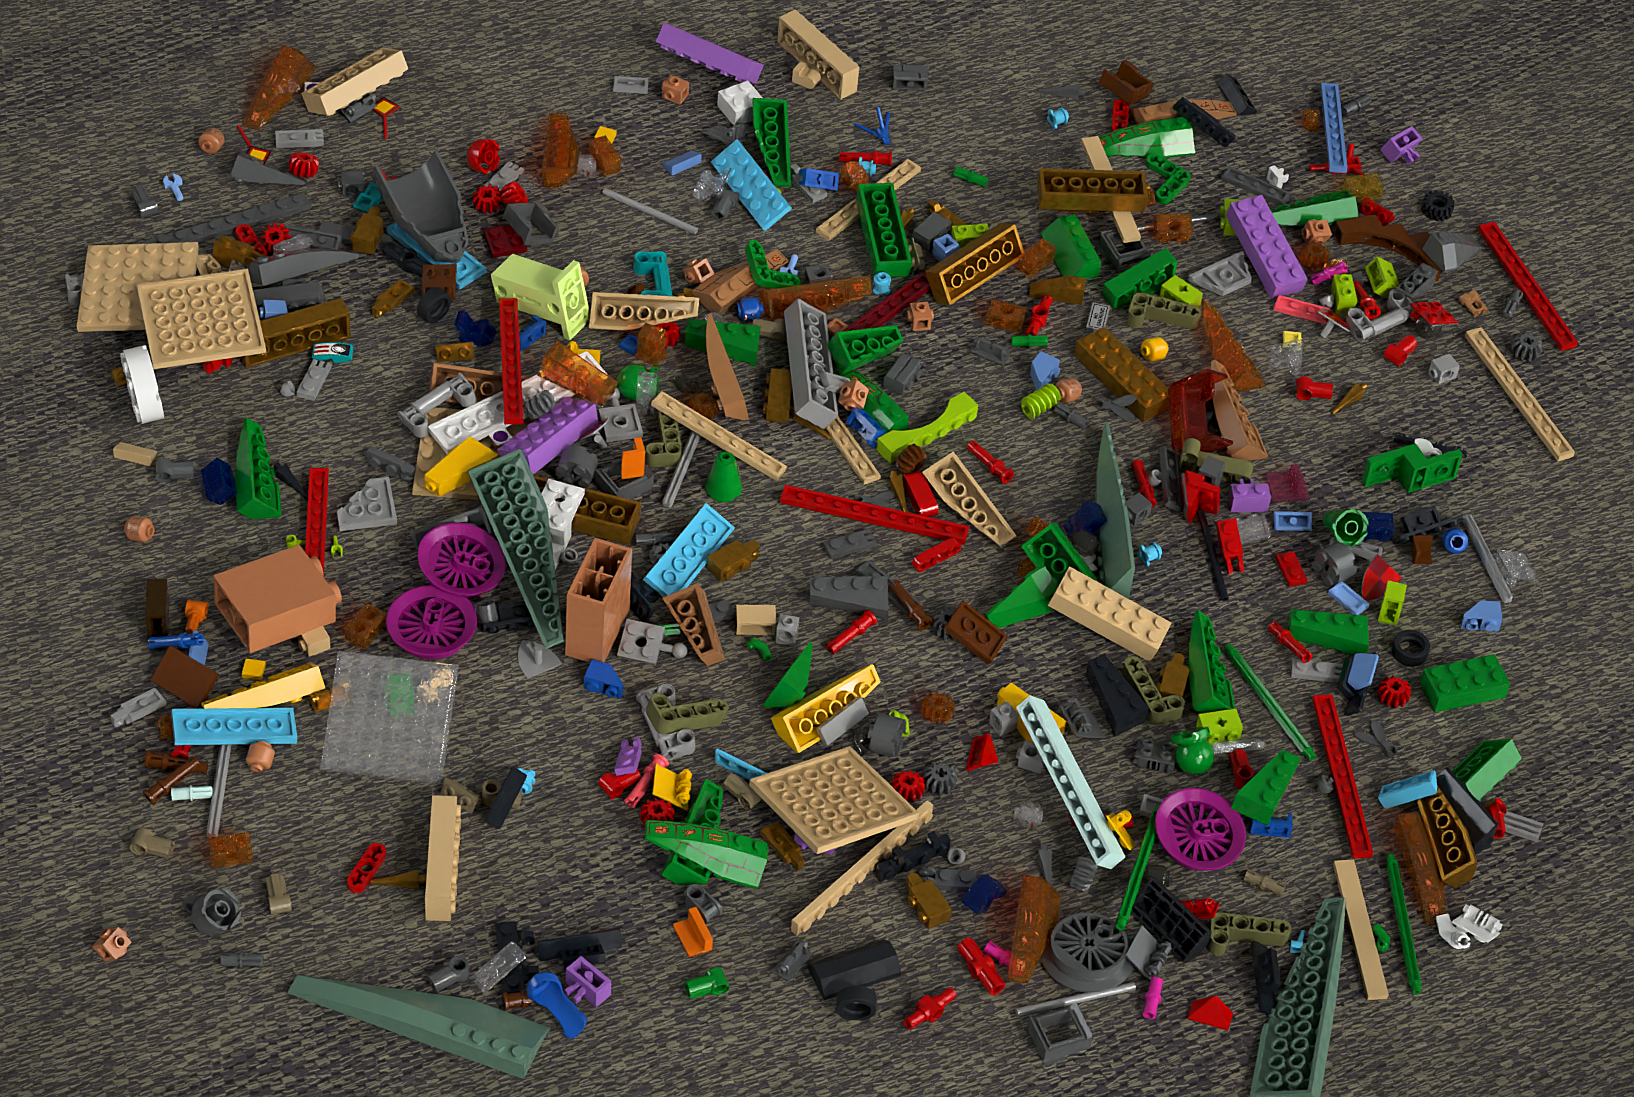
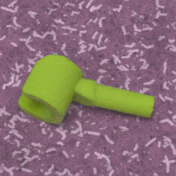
M288 535L286 537L288 548L296 545H306V540H297L295 535Z
M333 536L331 556L334 558V552L338 551L342 557L343 548L341 545H338L337 536Z

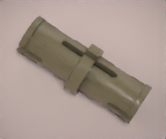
M1248 869L1244 877L1245 882L1260 887L1262 891L1267 890L1282 897L1286 889V884L1277 882L1268 875L1264 876Z

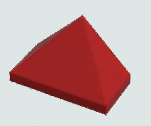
M987 733L973 738L966 770L971 771L998 763L991 735Z
M1217 995L1194 1000L1188 1019L1228 1031L1233 1012Z

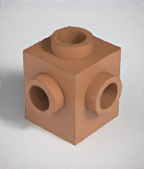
M670 75L661 85L662 98L681 105L689 95V82Z
M1309 220L1301 229L1306 245L1319 246L1326 243L1332 236L1327 220Z
M706 258L700 260L692 259L687 262L688 266L682 269L685 279L691 285H700L714 275Z
M928 302L910 303L906 316L907 321L911 323L912 330H931L934 314Z
M858 380L844 382L838 402L849 411H853L854 407L864 408L869 389Z
M119 927L106 928L99 934L100 938L92 947L104 961H112L122 957L127 952V947L131 944V941L123 929Z

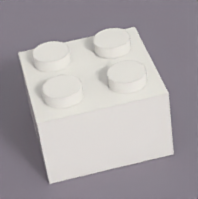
M745 81L718 91L717 106L729 121L736 126L753 121L752 99L762 98V96L749 81Z

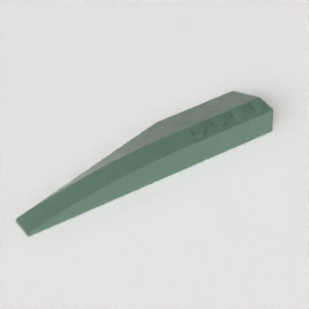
M1105 422L1095 481V522L1097 533L1095 552L1099 553L1097 568H1101V571H1099L1100 583L1129 599L1135 571L1127 506L1124 504L1126 499L1123 496L1118 462L1115 461L1116 453L1113 452L1114 444L1111 441L1109 422Z
M520 448L468 471L545 649L564 641L548 508Z
M1345 897L1324 899L1315 918L1316 923L1308 932L1307 942L1303 943L1300 949L1301 954L1299 958L1296 957L1284 982L1285 987L1277 997L1278 1002L1275 1009L1272 1008V1014H1269L1270 1019L1262 1028L1250 1097L1321 1096L1338 990L1345 918Z
M297 975L288 991V994L524 1079L549 1030L547 1026L468 998Z

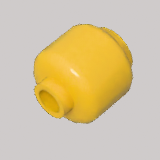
M1161 337L1148 338L1142 342L1140 352L1144 359L1149 362L1162 360L1168 353V344Z

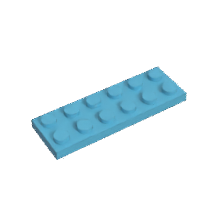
M738 139L711 161L731 189L739 193V199L764 231L769 229L792 209Z
M396 222L387 227L389 235L407 249L415 250L419 258L431 265L453 264L436 261L402 230ZM464 251L462 258L457 263L456 288L459 290L486 273V267L466 251Z
M706 503L643 580L663 597L687 588L706 565L707 556L718 550L735 527Z
M293 708L172 709L171 711L175 745L253 744L257 741H265L269 744H297Z

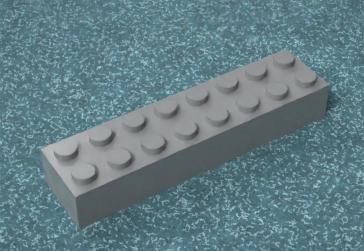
M797 298L784 311L795 414L825 429L838 417L836 393L825 390L819 376L823 371L833 374L831 352L827 345L829 336L826 314Z

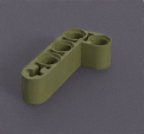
M1136 293L1129 307L1127 324L1132 328H1139L1143 325L1144 319L1148 318L1188 329H1196L1199 326L1202 311L1197 306L1145 293Z
M658 410L657 421L661 442L647 445L645 462L650 467L675 466L681 457L682 448L678 423Z
M1188 438L1184 441L1179 465L1181 472L1186 473L1188 470L1199 473V469L1209 455L1225 462L1221 481L1238 484L1239 479H1243L1245 484H1249L1254 468L1251 462L1201 452V443L1194 438Z
M1135 656L1127 657L1124 662L1122 675L1148 705V722L1153 725H1160L1180 719L1184 708V699L1179 695L1162 698L1142 661Z
M654 693L647 705L646 714L658 733L670 734L682 729L694 730L721 725L729 707L721 699L672 706L664 694Z
M1218 912L1211 919L1209 929L1212 933L1208 943V950L1213 955L1221 956L1226 952L1229 940L1249 943L1257 941L1265 945L1284 946L1288 943L1292 928L1290 923L1285 920Z

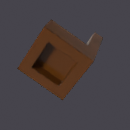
M1413 535L1410 550L1414 564H1432L1430 552L1433 543L1432 535Z

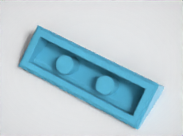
M718 748L715 750L716 764L748 780L767 774Z
M1432 770L1384 785L1381 788L1378 799L1382 806L1387 809L1436 794V772Z

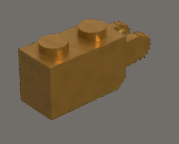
M372 206L368 213H363L361 219L357 220L356 230L351 233L350 242L353 243V250L374 255L384 233L383 219L379 216V207Z
M224 235L214 242L213 258L220 265L234 270L247 269L252 261H256L258 257L264 255L254 251L255 247Z
M755 540L744 545L740 541H734L707 556V569L720 582L731 579L738 572L746 571L751 566V562L755 558L757 559L760 545Z
M1175 653L1172 662L1167 661L1166 668L1161 669L1159 679L1162 680V683H1157L1156 688L1162 698L1171 695H1179L1183 698L1189 668L1183 665L1184 655L1180 653Z
M912 872L908 874L906 888L909 896L907 901L909 906L917 911L919 921L922 924L925 923L928 929L949 921L952 909L934 882L929 880L923 882L917 873Z

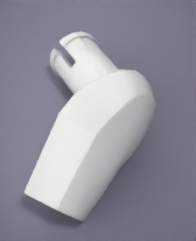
M1449 914L1436 916L1439 935L1446 942L1457 949L1469 947L1471 942L1468 941L1470 938L1466 932H1462L1453 926Z

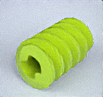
M1050 383L1035 390L1021 400L1023 413L1027 418L1033 420L1035 416H1039L1041 413L1057 405V401L1061 400L1060 392Z

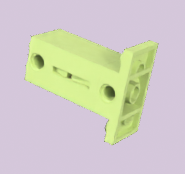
M512 254L491 274L498 303L499 298H517L518 310L561 324L563 336L567 340H571L590 321V311L580 263L573 260L564 270Z

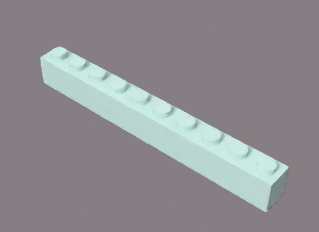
M1029 696L1016 708L1096 865L1112 869L1125 858V855L1112 830L1109 828L1104 814L1045 701Z

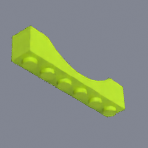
M962 392L950 399L945 412L937 420L918 429L892 430L877 439L876 450L891 464L896 461L899 454L908 445L914 443L920 447L929 445L938 437H944L951 430L960 428L962 424L968 421H973L977 417L978 404L965 392Z

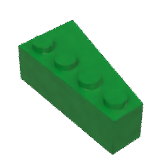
M1164 248L1105 282L1102 296L1115 309L1131 303L1136 293L1151 295L1161 291V286L1175 275L1178 261L1167 248Z
M687 320L686 347L707 352V320ZM714 321L728 357L733 358L734 361L740 363L744 361L756 367L761 326Z
M897 325L836 332L827 345L840 375H843L895 352L904 340Z
M1290 610L1287 630L1292 633V636L1297 641L1311 645L1313 643L1318 644L1329 650L1330 648L1336 649L1347 655H1355L1356 653L1367 654L1369 648L1368 616Z
M1282 749L1236 793L1231 809L1268 826L1295 774L1301 758Z

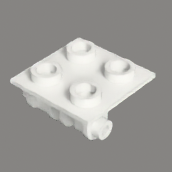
M1466 904L1463 908L1464 913L1451 922L1456 925L1458 930L1469 932L1474 935L1476 940L1484 943L1490 942L1500 934L1498 931H1500L1503 925L1500 923V920L1493 916L1489 917V914H1486L1482 922H1480L1484 911L1479 913L1480 909Z

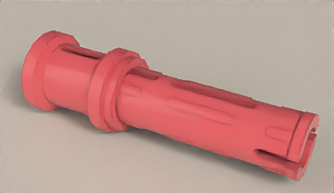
M660 754L653 755L649 766L643 769V776L624 800L626 804L629 802L628 806L635 808L653 783L656 764L664 768L668 767L669 762L664 756Z

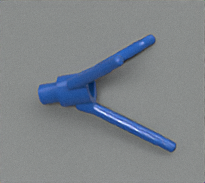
M880 107L876 108L880 124L876 131L854 123V126L879 138L884 145L890 144L888 134L890 112L886 114L884 126Z

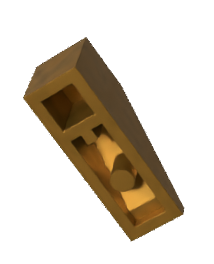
M1068 275L1032 282L1029 297L1042 299L1043 295H1047L1046 299L1051 296L1053 301L1082 305L1086 278Z

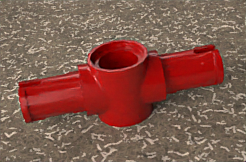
M1043 295L1040 304L1032 308L1030 325L1025 332L1026 336L1028 334L1037 335L1039 329L1045 327L1049 308L1053 302L1051 296L1046 299L1047 295Z
M948 987L939 995L932 997L925 995L916 1005L915 1012L904 1019V1026L908 1030H912L921 1022H927L928 1020L931 1023L935 1022L943 1014L945 1005L956 999L957 994L955 990Z

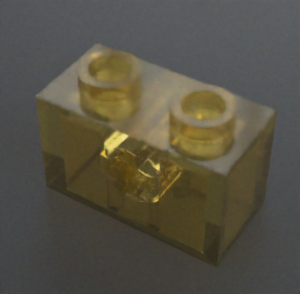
M1378 173L1344 177L1342 190L1348 189L1356 196V202H1362L1364 196L1371 200H1381L1384 187Z

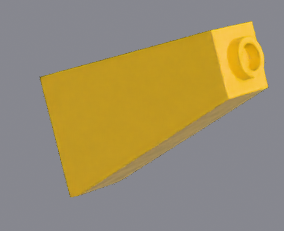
M469 436L425 474V488L440 497L471 482L472 479L468 471L499 458V454Z
M1011 682L1008 686L1002 687L999 690L997 706L1008 701L1019 715L1017 730L1026 741L1034 743L1016 708L1030 695ZM1050 710L1061 734H1064L1066 720Z

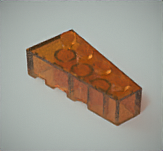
M558 341L545 353L537 376L600 406H603L613 395L618 384L616 380Z

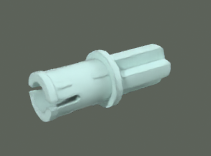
M190 785V787L171 788L172 801L188 799L193 801V799L211 798L213 794L212 786L192 787Z

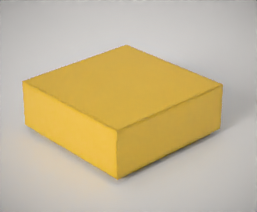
M600 126L594 137V142L611 146L616 137L617 130Z
M246 659L242 678L262 681L266 661Z

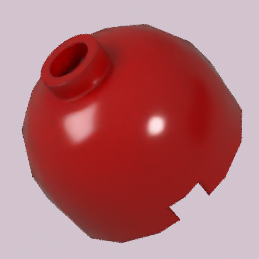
M478 139L472 142L467 151V162L470 168L481 174H488L487 172L490 169L493 172L498 167L500 156H497V150H500L497 142L492 139ZM481 163L487 164L488 168H482L480 166Z

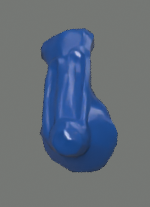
M543 972L537 973L531 978L527 984L528 998L539 1005L545 1006L560 1023L563 1035L574 1039L586 1026V1015L579 1011L568 999L555 974Z

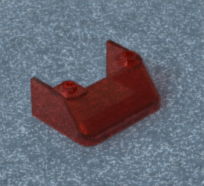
M1206 368L1170 385L1168 389L1171 442L1174 451L1182 454L1184 441L1188 438L1200 441V451L1212 453L1233 444V440L1218 437L1215 434H1208L1205 402L1212 399L1215 394V383L1227 379L1228 374Z

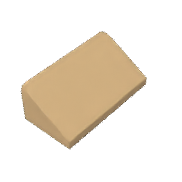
M122 442L113 449L114 458L151 466L157 454L155 450Z

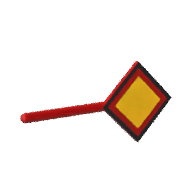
M383 97L375 103L377 107L371 111L383 117L384 139H387L386 117L400 108V106Z
M237 125L239 132L249 146L246 154L263 160L265 165L272 151L252 146L241 126Z

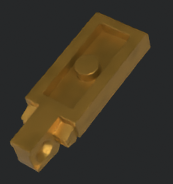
M931 200L927 203V210L930 212V215L936 212L951 221V232L952 226L968 225L943 205L940 206L938 202Z
M402 279L398 280L377 297L375 305L372 306V315L379 318L384 312H390L415 292V287Z
M778 821L760 830V835L786 864L791 863L796 871L804 868L805 860L802 858L801 847Z

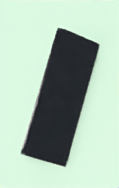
M1226 73L1218 83L1237 114H1256L1257 110L1238 80Z
M511 767L485 818V822L488 825L497 829L502 827L527 778L525 773L515 767Z

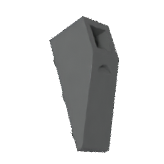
M1422 263L1396 290L1410 298L1424 296L1434 286L1438 271Z

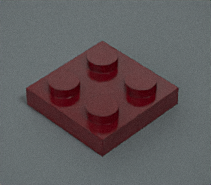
M510 225L483 229L492 258L527 252V245H524L522 237Z

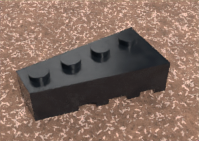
M1103 654L1088 661L1086 677L1098 698V703L1105 713V718L1112 728L1114 737L1147 722L1148 705L1107 656Z

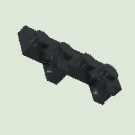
M935 831L927 834L926 843L907 852H903L900 847L892 849L891 859L877 865V879L879 882L886 879L891 880L897 874L903 871L908 872L919 864H926L936 856H944L950 848V837L947 834L938 837Z
M516 921L495 923L503 992L508 994L520 992L521 989L525 990L524 984L528 983L535 974L539 973L538 966L525 967L524 964L522 965L520 949H522L523 945L535 944L534 932L517 930Z

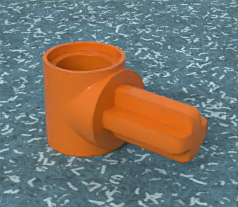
M187 600L185 617L188 621L185 630L189 634L198 629L199 622H202L203 619L206 620L207 617L205 615L208 614V602Z

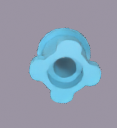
M1062 107L1054 112L1052 109L1048 110L1047 121L1054 130L1057 129V125L1068 122L1069 114L1067 110H1064Z
M859 157L857 178H860V175H868L871 178L872 174L876 173V164H873V160L871 162L862 161V157Z
M884 272L875 274L872 283L874 286L873 293L890 294L891 276Z
M1151 542L1146 547L1139 545L1137 555L1147 567L1150 565V561L1161 558L1162 549L1158 544Z
M517 768L527 775L520 791L523 792V795L532 792L533 787L531 784H535L536 781L534 778L535 772L533 770Z

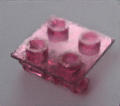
M1292 464L1289 471L1266 473L1273 502L1310 500L1300 466Z

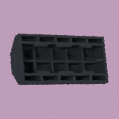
M1152 877L1136 896L1131 913L1162 943L1165 941L1171 943V952L1183 963H1187L1200 954L1209 943L1212 931L1156 878Z
M885 939L808 964V970L824 1000L837 997L840 990L849 986L868 987L901 976L897 953L891 942Z

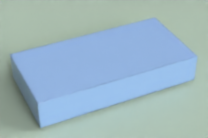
M1343 581L1335 585L1328 592L1331 597L1353 615H1359L1369 608L1370 604Z

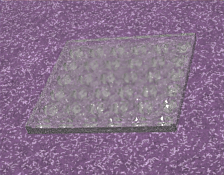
M338 651L320 770L442 785L459 666Z

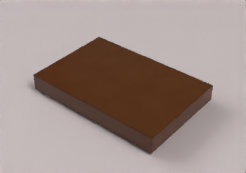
M964 600L959 603L943 628L986 664H990L1008 637V635Z
M170 645L151 681L193 707L200 709L202 707L201 703L206 700L220 674Z

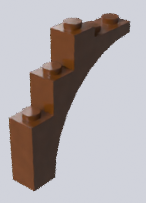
M1376 215L1336 221L1334 235L1340 245L1367 244L1394 251L1405 256L1418 266L1422 263L1431 266L1438 271L1435 282L1439 281L1442 270L1422 249L1430 237L1428 232L1408 235L1407 230L1404 229L1401 223L1382 226Z

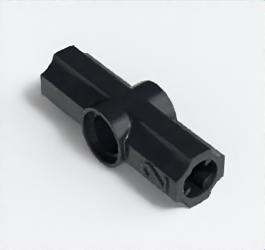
M388 242L383 250V255L400 264L404 272H413L422 277L423 265H431L419 258L415 250L404 249L394 242Z

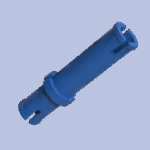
M180 633L173 636L149 637L148 641H154V643H148V647L150 649L169 648L170 645L180 648L202 646L204 641H198V639H204L202 633Z

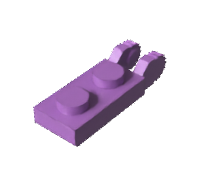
M639 737L634 738V747L629 745L627 739L622 740V749H620L614 768L616 776L636 772L642 747Z

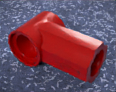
M1405 335L1395 345L1390 344L1385 350L1383 357L1396 366H1401L1400 364L1405 362L1407 356L1417 348L1418 343L1415 337Z
M1306 376L1299 377L1296 380V397L1299 400H1310L1312 397L1332 398V383L1312 382V379Z
M1235 749L1229 753V760L1235 777L1234 785L1241 790L1254 777V769L1249 764L1246 751Z
M638 768L635 773L616 776V773L612 774L610 772L604 774L599 779L598 785L610 799H615V796L619 797L624 789L638 782L641 775Z
M1496 798L1483 805V807L1498 823L1494 838L1501 839L1505 836L1506 832L1503 815L1507 813V809L1500 798Z

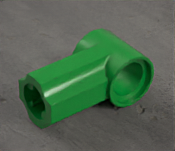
M719 967L710 969L703 976L684 981L686 993L690 999L710 993L717 996L720 995L719 993H726L730 988L722 968Z

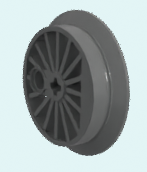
M1077 913L1064 918L1046 933L1041 943L1040 957L1047 973L1059 984L1080 992H1101L1117 987L1132 973L1134 965L1125 956L1132 941L1123 930H1118L1115 927L1116 922L1097 913ZM1081 924H1086V933ZM1090 924L1097 925L1091 932ZM1084 962H1087V968L1083 966ZM1091 962H1094L1098 970H1092Z

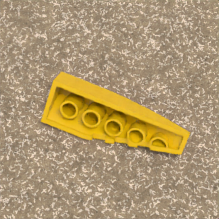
M310 662L268 677V682L256 681L251 683V688L249 689L244 687L233 690L230 696L223 694L201 703V706L204 709L259 708L288 701L295 703L301 701L303 696H311L314 692L317 693L326 688L319 666Z
M870 664L825 686L771 717L778 736L796 753H800L820 741L821 739L816 730L819 725L857 696L865 698L881 682L874 665Z

